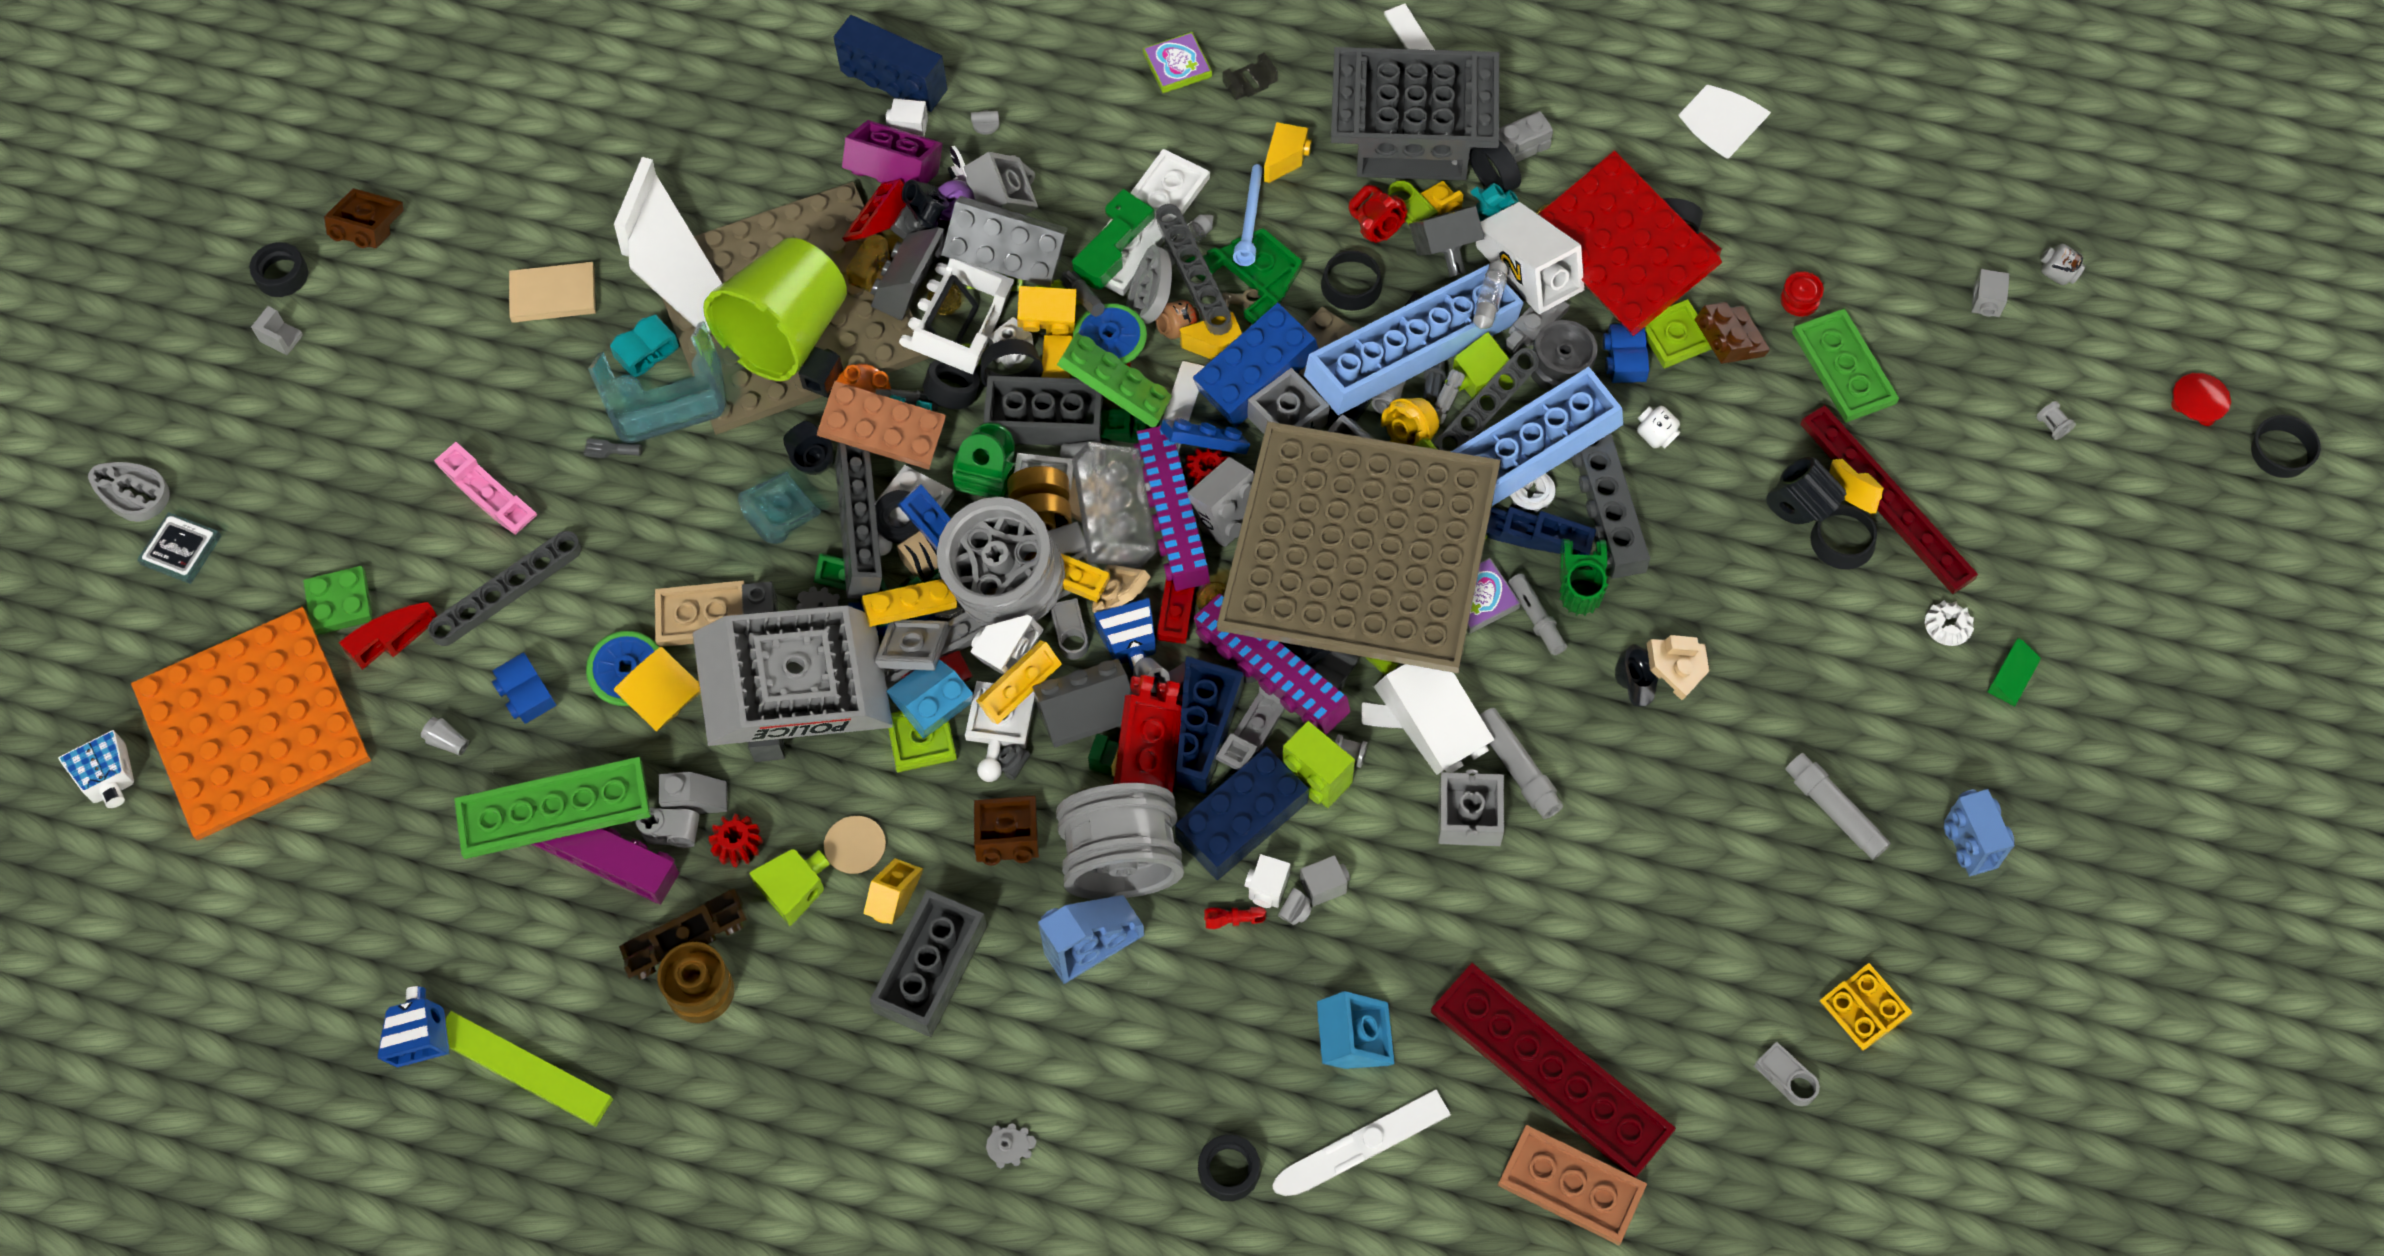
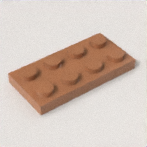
M834 381L817 430V436L929 470L946 415Z
M1526 1125L1498 1186L1620 1246L1647 1183Z

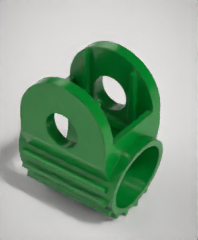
M993 422L983 423L976 427L971 435L962 442L953 464L955 490L986 498L1005 496L1008 490L1007 481L1014 473L1016 464L1013 463L1014 440L1011 433L1004 426Z
M1565 538L1562 539L1559 563L1561 582L1559 600H1562V607H1566L1568 613L1573 612L1576 613V616L1578 614L1586 616L1587 613H1594L1595 608L1600 607L1608 587L1606 583L1608 576L1605 574L1607 568V545L1605 539H1598L1596 551H1593V555H1573V541ZM1590 566L1593 567V570H1576V568ZM1576 582L1586 583L1595 590L1596 594L1591 596L1580 595L1572 588L1571 584Z

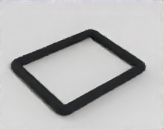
M951 275L925 322V328L928 332L938 335L931 327V323L954 282L973 306L954 341L960 344L978 310V303L958 277Z

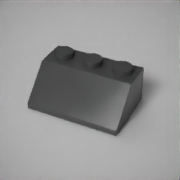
M938 227L908 233L902 243H896L891 257L894 259L892 262L886 261L881 275L884 277L882 280L877 278L871 289L870 294L875 295L871 307L901 321L903 320L933 263L944 229Z
M1119 659L1104 661L1097 666L1076 670L1069 675L1054 680L1049 679L1039 685L1032 686L1040 717L1054 748L1121 726L1125 695L1133 694Z

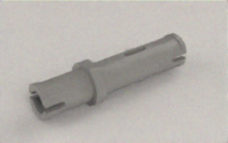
M1517 574L1508 581V584L1534 625L1533 631L1536 635L1541 636L1551 654L1558 655L1562 653L1568 646L1556 628L1557 622L1553 617H1549L1525 575Z

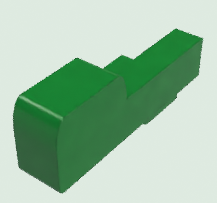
M1122 189L1105 207L1106 215L1113 220L1072 260L1073 271L1087 285L1095 289H1102L1123 268L1121 251L1154 219V209L1125 189Z

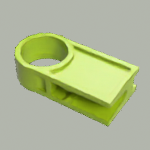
M1396 181L1389 186L1388 195H1392L1397 191H1404L1411 196L1409 199L1404 200L1408 210L1405 222L1408 225L1409 223L1438 214V211L1409 182Z

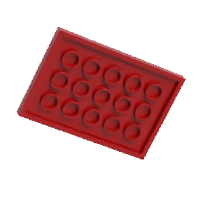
M1615 150L1538 214L1581 244L1583 278L1581 280L1632 336L1641 331L1722 263L1721 258Z

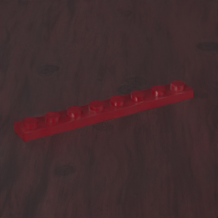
M1825 405L1802 419L1800 425L1832 461L1843 459L1858 474L1869 473L1884 488L1877 511L1952 594H1955L1976 580L1978 573Z

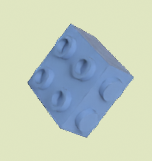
M1972 789L1958 796V800L1951 807V811L1944 820V831L1948 839L1953 840L1957 849L1956 855L1960 866L1966 869L1969 877L1999 868L2015 845L2012 830L2005 826L2001 817V808L1998 801L1992 798L1989 789L1979 792L1976 789Z

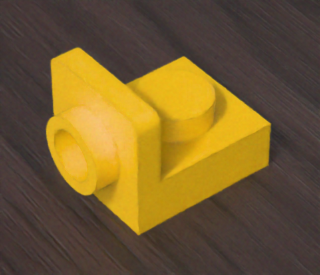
M1444 181L1421 193L1438 211L1437 215L1462 208L1464 194L1460 190L1454 193Z

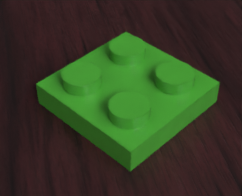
M363 566L303 580L308 616L316 635L368 623L373 620L366 571Z

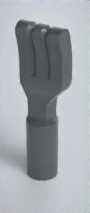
M587 438L584 456L606 458L613 453L641 456L642 445L612 444L608 440Z

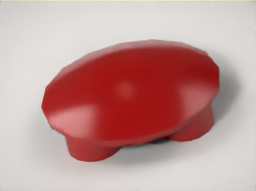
M2191 373L2181 377L2175 383L2172 392V408L2204 426L2213 425L2216 420L2221 419L2229 411L2231 405L2230 392L2224 383L2214 376L2205 373Z

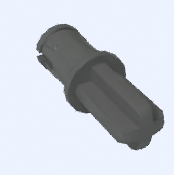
M1446 360L1424 371L1423 376L1426 381L1423 396L1425 400L1437 401L1441 392L1442 382L1446 379L1444 371Z

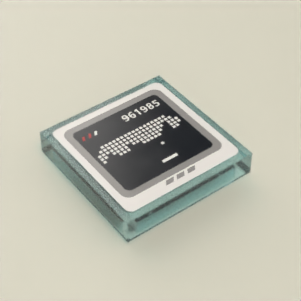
M168 512L137 561L140 565L191 584L218 543L221 535L216 530Z

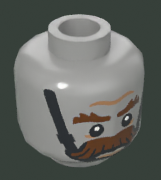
M2063 243L2057 245L2054 249L2048 247L2040 258V261L2043 262L2041 272L2059 285H2066L2069 282L2073 284L2085 269L2083 255Z

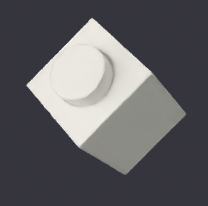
M893 99L892 108L887 109L886 125L925 137L928 122L926 101Z

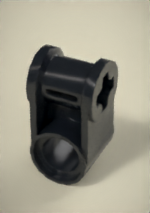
M908 180L903 186L902 200L911 210L915 219L929 229L937 228L938 218L943 210L949 207V202L940 194L937 187L916 180Z

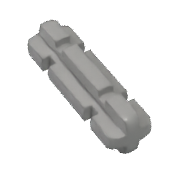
M1455 369L1450 371L1447 377L1448 382L1444 384L1435 403L1437 406L1434 409L1438 415L1440 425L1443 424L1447 416L1446 411L1450 410L1459 391L1457 389L1458 386H1461L1465 378L1462 372Z

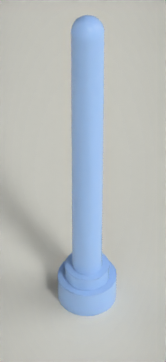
M1255 164L1252 167L1241 241L1234 247L1233 260L1241 266L1252 265L1256 257V248L1252 243L1263 171L1260 164Z

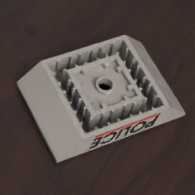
M847 605L724 616L693 632L708 746L893 727L884 669L879 668L875 663V658L880 648L876 626L869 627L866 613ZM790 663H798L803 667V671L799 674H793L787 670L786 666Z

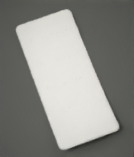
M1362 703V724L1402 728L1387 705Z

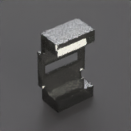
M1265 53L1257 56V64L1255 65L1251 63L1234 72L1230 68L1223 71V83L1235 100L1244 96L1250 97L1269 88L1270 84L1278 81V71ZM1248 70L1259 87L1253 89L1242 73Z

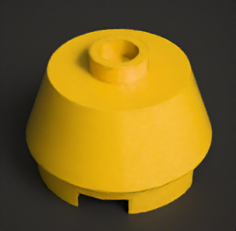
M1401 398L1392 401L1389 407L1383 411L1381 427L1386 426L1387 432L1391 437L1389 442L1415 446L1422 438L1432 440L1439 429V419L1434 407L1423 398Z

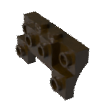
M736 888L621 944L619 948L624 960V969L629 979L637 975L639 980L657 972L655 966L662 961L670 950L678 945L687 942H701L708 945L717 940L715 934L725 931L728 936L744 928L742 922L747 920L748 917L742 907L743 902Z

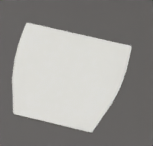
M1706 85L1678 116L1703 143L1729 159L1771 112L1744 96Z

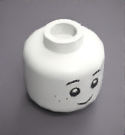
M1649 406L1637 418L1641 422L1637 428V433L1653 448L1662 446L1665 449L1681 433L1678 430L1680 421L1664 406H1658L1654 410Z

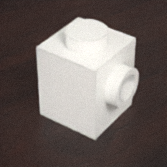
M1014 317L988 336L989 346L1006 339H1020L1033 345L1032 334L1018 327L1017 319ZM1010 354L999 357L994 361L997 363L1002 362L1009 369L1014 364L1022 362L1027 356Z
M1260 854L1255 870H1249L1245 882V887L1249 888V899L1253 900L1260 907L1270 908L1273 906L1279 908L1290 876V863Z

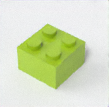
M1307 721L1283 746V763L1309 788L1308 797L1317 804L1322 803L1325 807L1329 808L1352 784L1355 759L1311 722Z

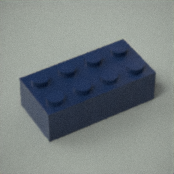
M853 15L848 17L833 37L840 71L848 77H855L872 88H879L887 92L894 98L926 101L927 111L932 112L948 90L943 56Z
M1265 747L1175 824L1176 839L1218 881L1308 803L1309 788L1273 752Z

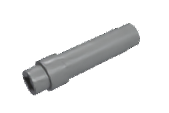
M1495 708L1487 709L1481 713V719L1494 738V741L1489 744L1521 788V794L1532 809H1536L1543 819L1554 816L1563 808V803L1556 795L1557 790L1546 775L1542 774Z
M1801 753L1785 768L1795 779L1794 784L1806 796H1810L1872 860L1880 856L1891 845L1881 831L1829 779L1830 775L1817 762L1813 763L1804 753Z

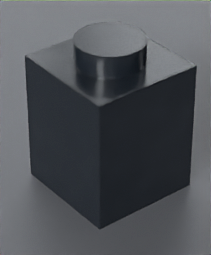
M814 346L798 373L802 388L828 398L834 381L838 379L843 371L841 358L830 349L823 350Z

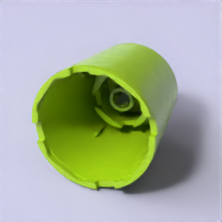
M786 238L715 288L704 301V316L710 331L722 348L725 349L728 346L740 357L737 361L739 364L763 378L773 381H786L800 370L846 298L847 286L836 264L822 250L805 240Z

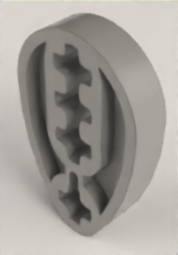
M1152 245L1146 250L1129 289L1126 306L1137 312L1145 325L1152 323L1160 316L1169 299L1172 266L1167 250L1157 245Z
M112 462L98 464L88 474V480L98 497L115 514L126 520L135 522L149 520L157 516L169 501L170 490L168 484L152 468L128 462ZM107 476H109V478H110L113 482H111V481H109V480H105V479H101V480L99 481V479H100L101 477L106 478ZM132 486L137 493L145 492L149 498L153 499L156 497V499L147 502L143 496L137 495L135 497L130 490L123 491V489Z

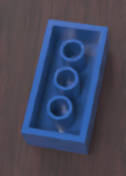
M1276 303L1192 378L1199 392L1236 428L1248 418L1249 398L1290 368L1298 374L1306 367L1309 354L1319 348L1316 339L1279 303Z

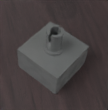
M1476 206L1460 208L1409 223L1417 256L1431 255L1438 252L1444 253L1449 277L1466 273L1460 252L1462 245L1484 239Z

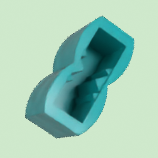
M656 315L641 319L633 330L619 334L610 345L613 357L633 378L647 372L656 362L664 360L679 347L676 335Z

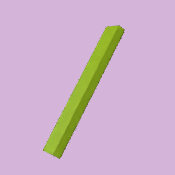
M450 1011L445 1018L449 1049L588 1124L596 1127L612 1103L613 1098L610 1095L453 1011Z

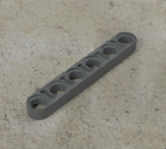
M1173 204L1160 206L1156 211L1158 228L1207 329L1214 335H1223L1229 332L1232 327L1230 311L1180 209ZM1167 214L1176 216L1171 222L1162 221V217ZM1177 234H1183L1186 236V238L1181 242H1174L1171 240V238ZM1188 254L1196 257L1194 261L1188 263L1181 260L1183 256ZM1195 275L1206 277L1201 283L1191 281ZM1208 295L1216 298L1210 304L1201 302L1202 298ZM1217 316L1226 318V321L1221 325H1215L1211 322Z
M1523 348L1514 353L1433 441L1434 446L1438 450L1445 451L1442 448L1444 437L1453 438L1456 442V448L1474 438L1536 370L1539 364L1536 352L1530 348ZM1525 354L1531 358L1532 365L1530 369L1525 370L1519 367L1517 362L1519 355ZM1501 375L1511 377L1513 386L1510 390H1504L1499 386L1498 381ZM1487 395L1493 399L1494 407L1491 411H1485L1481 408L1479 402L1482 396ZM1470 416L1474 419L1475 428L1473 431L1463 430L1461 427L1462 417Z
M570 531L558 533L435 617L428 626V632L432 640L440 646H448L573 561L581 552V544L577 536ZM570 540L574 542V547L571 550L565 552L559 550L560 544L564 541ZM547 557L550 559L546 567H535V563L539 558ZM516 574L525 575V580L520 585L510 584L511 578ZM499 591L501 593L497 601H486V596L489 592ZM465 609H476V613L472 618L466 620L461 618V613ZM440 626H451V630L446 636H436V630Z

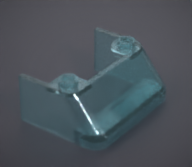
M704 321L698 323L691 336L697 352L692 361V369L695 377L644 392L640 381L632 375H622L614 378L604 352L597 354L588 370L615 432L622 441L636 443L718 418L723 413L726 407L722 365Z

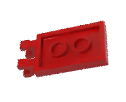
M1147 675L1133 676L1130 683L1133 694L1125 695L1113 784L1145 783L1157 785L1173 792L1182 709L1181 705H1176L1180 683L1173 681L1157 683V697L1150 696L1154 677Z

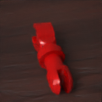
M1260 906L1250 907V909L1238 910V907H1231V911L1220 908H1207L1204 910V920H1206L1207 929H1218L1228 923H1232V926H1239L1241 922L1258 924L1266 920V910Z

